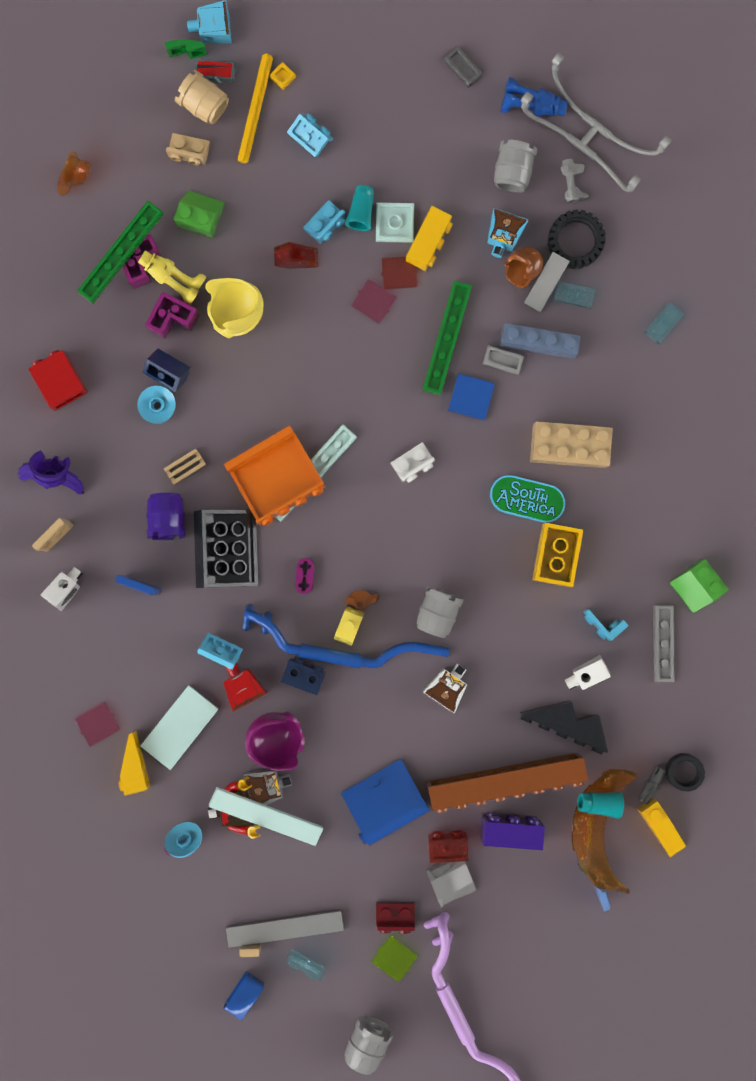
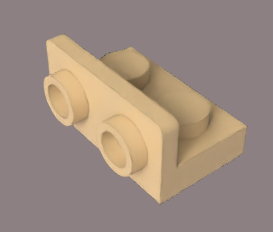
M172 133L170 146L166 148V153L171 160L176 162L183 160L195 166L205 165L210 141Z

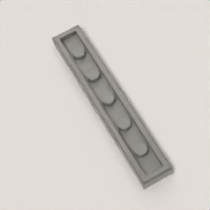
M341 910L226 927L228 948L344 931Z

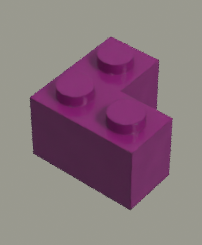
M151 234L146 236L123 266L127 279L133 289L151 283L148 272L144 270L145 267L138 263L143 252L146 250L152 255L155 253L161 256Z
M162 291L145 326L149 331L166 339L174 322L191 331L200 313L196 308Z

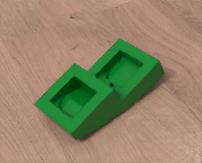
M172 40L165 42L169 57L187 53L191 60L208 55L205 44L199 41Z

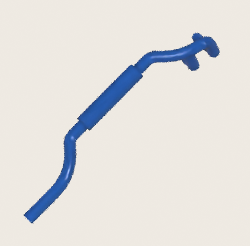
M247 604L244 610L242 625L244 631H248L251 622L254 621L262 625V634L270 632L282 651L299 655V658L353 668H360V666L378 668L394 656L404 652H421L448 657L449 648L420 642H405L395 645L375 659L362 657V654L301 643V646L289 644L278 627L272 622V614L270 612H265L264 615H261L254 611L252 604Z

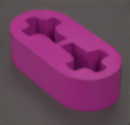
M302 558L297 563L295 588L301 594H308L313 588L314 563L308 558ZM304 561H308V565H311V569H307V575H303L304 570L300 568ZM303 577H306V583L309 584V588H306L305 591H302V588L299 587V583L303 582Z

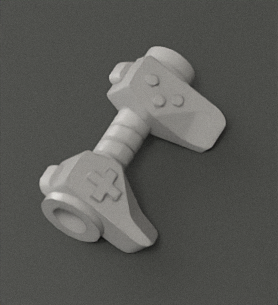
M573 159L563 160L561 166L562 175L566 176L568 191L565 192V199L568 204L577 203L589 197L587 193L575 187L574 176L583 173L585 166L583 164H575Z

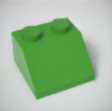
M189 190L179 202L173 220L177 227L213 238L225 202Z
M699 559L669 582L692 613L714 602L729 590L706 559Z

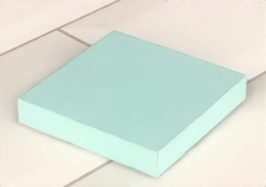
M377 203L376 242L413 243L414 203Z

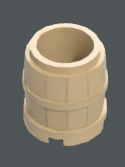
M193 70L195 74L189 73L180 85L178 92L181 94L179 98L175 97V102L181 107H185L192 115L207 124H215L226 110L229 98L215 83L204 78L203 74L199 71Z

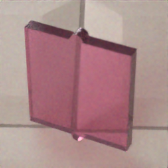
M368 279L362 290L358 291V296L353 302L352 307L380 323L385 314L390 311L389 308L396 299V296Z
M105 702L75 719L81 729V735H84L90 747L120 730L114 719L115 715L111 714Z

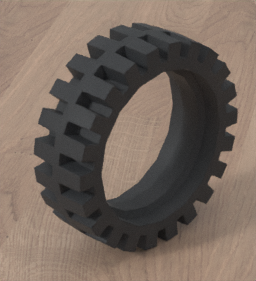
M577 209L560 215L551 226L548 234L549 252H555L569 260L570 262L566 268L576 269L579 267L581 269L584 266H589L599 257L604 248L606 237H604L605 229H602L603 225L598 222L599 219L597 217L594 218L590 212L588 214L585 213V210L578 212ZM581 222L592 230L595 238L594 247L587 255L571 257L560 248L558 235L561 228L566 224Z

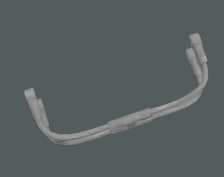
M557 53L551 62L553 64L552 74L554 82L565 101H568V104L582 117V120L592 127L580 141L573 134L567 133L560 127L531 113L528 108L534 96L528 91L521 99L523 112L531 119L566 137L567 141L585 155L597 161L624 191L632 192L641 181V178L635 174L628 183V186H626L611 168L596 155L597 153L587 146L590 140L599 132L607 139L610 138L626 149L639 154L654 156L663 153L672 139L666 135L660 142L657 150L650 151L634 147L614 136L600 122L577 107L566 94L557 75V71L565 57Z

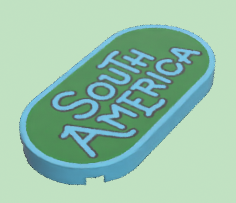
M506 475L498 478L490 489L489 495L492 504L498 511L541 523H549L557 520L565 509L564 495L558 488L549 484Z

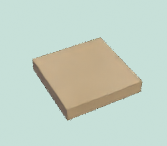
M59 518L32 547L36 551L48 552L74 524L70 520Z

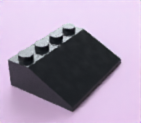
M251 510L194 511L196 588L258 586L256 519Z

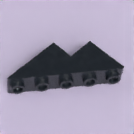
M571 701L520 712L522 715L520 719L531 724L533 720L539 723V728L549 731L551 728L557 731L556 735L567 739L569 736L575 739L574 743L584 747L585 744L592 746L591 750L602 755L603 752H608L600 716L594 714L576 719Z

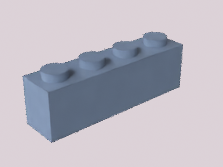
M505 323L502 329L500 347L575 359L578 355L581 336Z

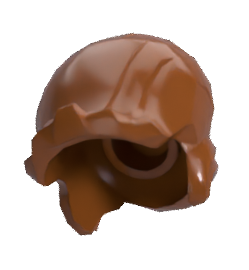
M522 246L516 249L504 263V266L507 267L505 274L508 281L521 289L528 287V284L541 273L544 265L540 252L530 246Z

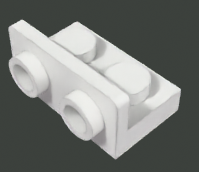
M422 442L390 464L401 481L405 482L407 480L409 483L418 477L416 475L418 472L423 470L425 473L433 468L432 463L435 462V459Z

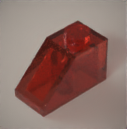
M292 242L274 247L275 266L286 269L318 267L317 248Z

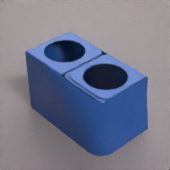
M246 971L226 1000L227 1003L224 1004L223 1009L242 1021L263 991L264 982Z

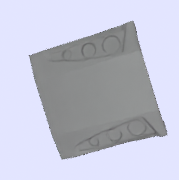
M462 853L426 869L441 907L476 891Z

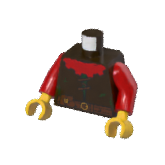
M246 776L241 780L229 783L224 790L250 799L248 789L252 785L246 784V780L249 779ZM208 808L209 818L221 817L222 826H227L229 830L248 835L252 839L261 836L255 831L260 828L259 825L251 826L254 823L213 808Z

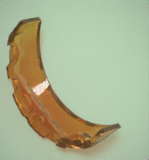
M609 769L603 772V775L592 785H588L584 793L621 792L626 785L637 778V773L625 769ZM576 806L571 834L573 851H576L581 871L600 890L629 894V889L615 876L606 856L604 831L607 816L580 812L578 806Z

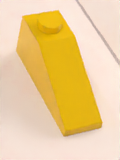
M133 731L128 735L120 780L118 782L121 792H124V796L141 792L151 787L137 731Z
M651 798L648 804H642L637 808L669 857H672L686 847L658 801Z

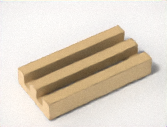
M194 449L165 467L164 470L173 485H176L205 467L206 463L198 450ZM194 455L197 456L196 458L192 459L191 461L176 469L172 473L170 472V470L177 467L178 465L185 462ZM197 461H200L199 465L187 471L180 477L176 479L174 478V476L190 467Z

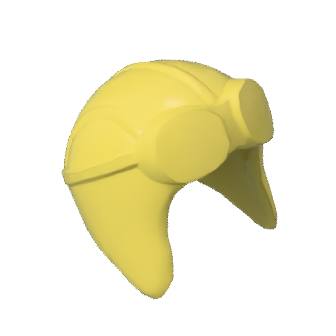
M236 278L212 279L206 283V290L211 294V301L207 306L208 316L218 333L230 339L233 336L244 335L256 327L262 317L264 303L262 294L255 285Z

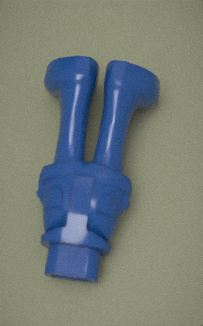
M508 77L500 112L507 113L511 107H521L522 98L513 94L525 95L528 91L534 96V101L530 102L528 110L533 111L534 115H553L554 117L556 114L565 115L568 101L561 100L560 96L557 97L543 88H540L539 91L526 88L518 84L514 78Z

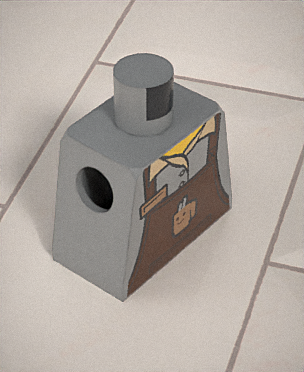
M275 770L248 771L244 774V778L246 776L249 777L246 780V784L252 785L248 789L250 799L264 805L282 798V788L292 786L289 774L279 777L278 772Z

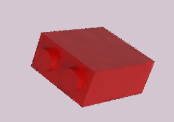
M63 350L51 352L48 358L37 360L28 368L48 406L54 411L88 393L68 355Z

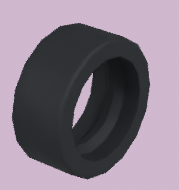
M680 753L674 755L666 765L667 780L673 787L681 791L690 792L696 790L705 779L703 764L698 758L690 754ZM682 761H689L696 768L694 780L687 784L678 782L674 776L675 766Z

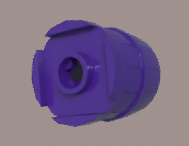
M177 493L151 494L147 501V538L152 537V540H173L174 536L178 535L179 539L185 538V511L181 495Z

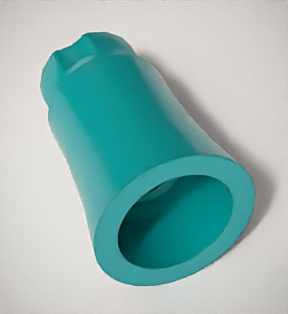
M364 185L356 187L351 208L345 221V225L350 229L356 231H369L371 229V214L374 201L372 187Z
M620 791L580 793L577 799V806L580 812L620 819L624 811V798Z

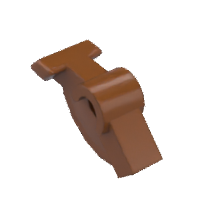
M358 590L346 597L344 603L362 611L367 606L377 603L379 595L375 594L372 596L366 591Z

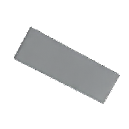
M553 252L524 303L541 312L570 261Z

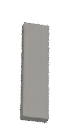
M653 605L654 682H675L674 605Z

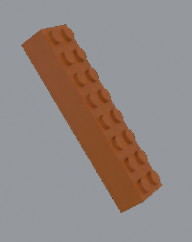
M572 753L427 781L432 810H437V813H441L455 806L456 809L468 807L467 804L471 803L483 805L487 803V800L504 801L506 797L513 795L514 798L526 796L525 793L529 792L541 794L545 792V789L561 790L564 789L565 785L572 784V787L584 785L583 782L588 781L584 757L579 753Z

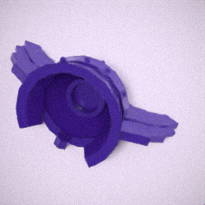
M40 450L33 454L29 463H23L19 468V479L23 481L34 479L36 483L44 486L46 489L63 485L71 488L77 494H84V487L78 476L68 471L71 463L69 457H66L63 461H59L58 456H54L53 459H45L46 457Z

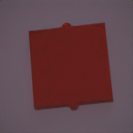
M406 256L382 258L381 276H383L384 290L417 287L416 274L418 271L415 269V265L406 261Z

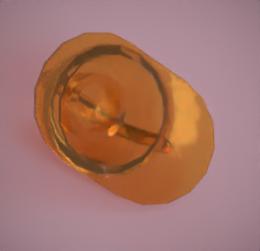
M74 151L68 155L66 164L58 179L57 191L61 196L66 195L72 186L84 184L89 175L90 163L79 159Z

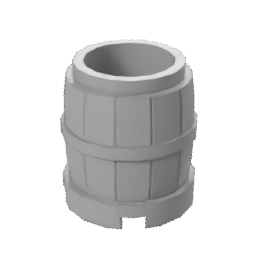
M503 140L500 142V153L495 164V186L509 192H524L533 173L532 168L537 155V148L534 146L531 149L529 148V143L519 140H508L507 144H504Z
M428 586L425 592L426 597L419 608L420 612L416 622L418 624L417 628L431 635L446 638L450 634L454 623H456L459 607H462L464 599L447 591H437L435 587Z
M363 1015L358 1017L355 1030L348 1040L344 1054L345 1062L351 1069L365 1075H370L377 1070L385 1057L388 1045L394 1037V1031L391 1030L390 1032L385 1022L369 1015L367 1019L363 1018Z

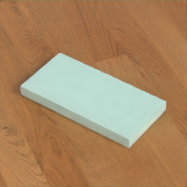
M188 685L141 744V747L171 770L219 708Z

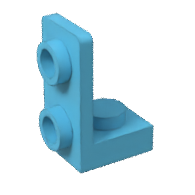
M589 609L583 611L585 620L591 626L594 624L597 627L598 631L596 632L603 640L612 641L628 627L624 620L617 621L616 619L608 625L609 629L606 630Z

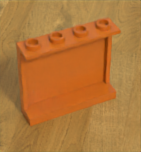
M290 425L224 464L253 513L256 523L260 526L269 525L274 521L273 518L278 515H286L290 512V508L295 505L297 507L307 502V498L312 495L314 497L323 493V489L326 488Z

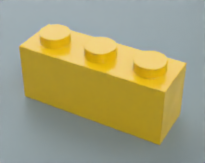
M431 206L406 255V262L424 271L427 270L428 266H433L436 260L434 254L436 250H441L445 242L443 237L445 233L449 234L453 223H451L452 215Z

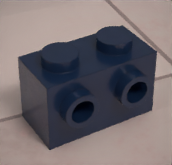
M158 348L146 359L142 373L176 392L186 382L191 367Z
M294 657V660L290 659L281 682L318 695L326 672L322 671L323 668L312 664V667L304 664L305 661Z

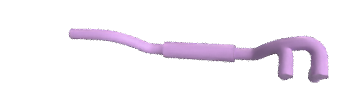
M442 912L439 916L425 921V929L438 927L440 936L434 938L432 944L434 946L441 945L431 973L437 986L436 992L462 1045L466 1046L472 1058L497 1068L506 1075L509 1081H521L517 1073L506 1062L493 1055L479 1051L474 1042L475 1036L449 983L445 982L441 974L449 957L450 945L454 936L447 926L450 918L449 914Z

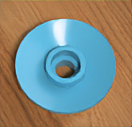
M151 386L140 394L137 408L144 420L153 424H160L172 417L175 412L176 401L173 394L167 388ZM156 403H161L159 409H155Z
M192 822L180 823L173 827L165 838L166 851L176 858L186 857L194 853L200 846L203 838L200 827Z

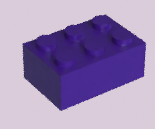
M487 812V815H482L480 838L484 846L543 850L545 826L540 819H537V816L526 815L525 818H518L516 814H506V817L498 816L499 814L494 812Z

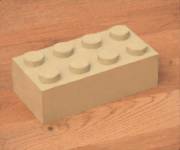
M536 421L532 429L530 462L606 469L610 466L613 428Z

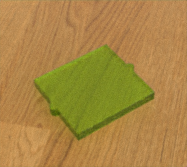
M390 935L383 946L379 947L378 953L371 962L397 982H400L405 973L410 971V966L417 958V955Z

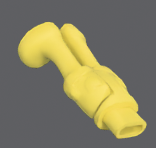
M146 250L138 261L139 264L145 267L144 270L148 271L160 284L166 283L177 291L188 305H191L198 294L199 288L206 279L204 274H198L196 277L187 276L174 266L175 263L172 260L158 256L155 253L152 255ZM172 277H174V278H176L177 280H179L180 282H182V283H183L184 285H186L188 288L184 287L183 285H181L180 283H178L177 281H175Z

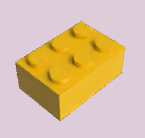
M543 523L532 580L573 587L583 530Z

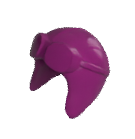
M288 711L283 713L271 712L259 716L252 722L246 733L245 748L248 756L256 764L270 770L284 771L295 769L298 765L296 757L298 753L303 751L305 742L301 724Z

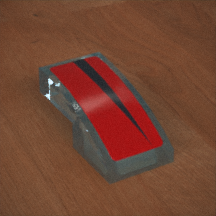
M196 59L195 70L203 74V77L208 80H215L217 83H231L235 81L237 64L224 60Z

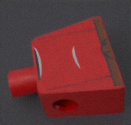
M237 663L233 669L225 667L231 678L224 681L223 684L233 712L267 694L265 688L249 668L241 672Z

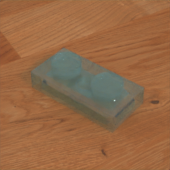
M669 302L644 333L657 344H660L683 317L684 313Z
M291 949L286 961L289 963L288 965L295 970L300 969L304 971L306 976L312 980L318 979L321 981L325 968Z

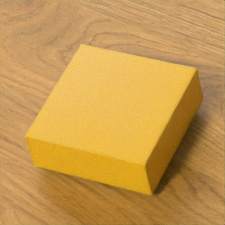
M283 62L269 75L282 90L296 78V74Z

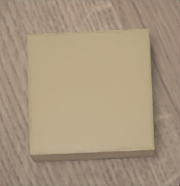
M261 943L241 946L239 950L240 957H258L261 952Z

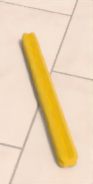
M267 53L262 55L238 155V161L243 164L249 162L273 61V56Z

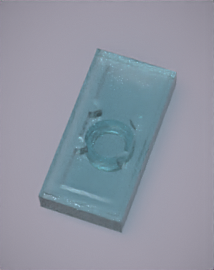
M558 281L554 301L591 309L596 289Z

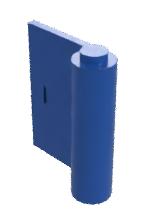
M402 759L341 793L361 831L359 834L363 844L368 843L369 846L430 811Z

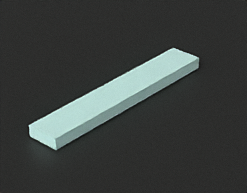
M342 425L311 459L320 477L328 471L357 438L345 425ZM289 513L284 516L278 515L276 518L282 522Z
M216 787L209 802L210 808L316 846L323 831V826L218 787Z

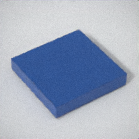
M458 373L448 411L485 421L495 383Z
M117 575L116 583L149 595H159L161 591L159 587L126 575Z

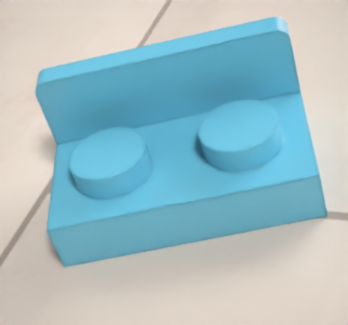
M299 114L287 133L314 157H318L326 144L332 142L334 138L326 127H320L316 123L317 120L311 114Z
M328 200L303 229L321 245L323 241L327 242L333 235L332 231L336 227L340 228L346 220L345 211L338 209Z
M208 633L197 653L233 669L239 661L243 649Z

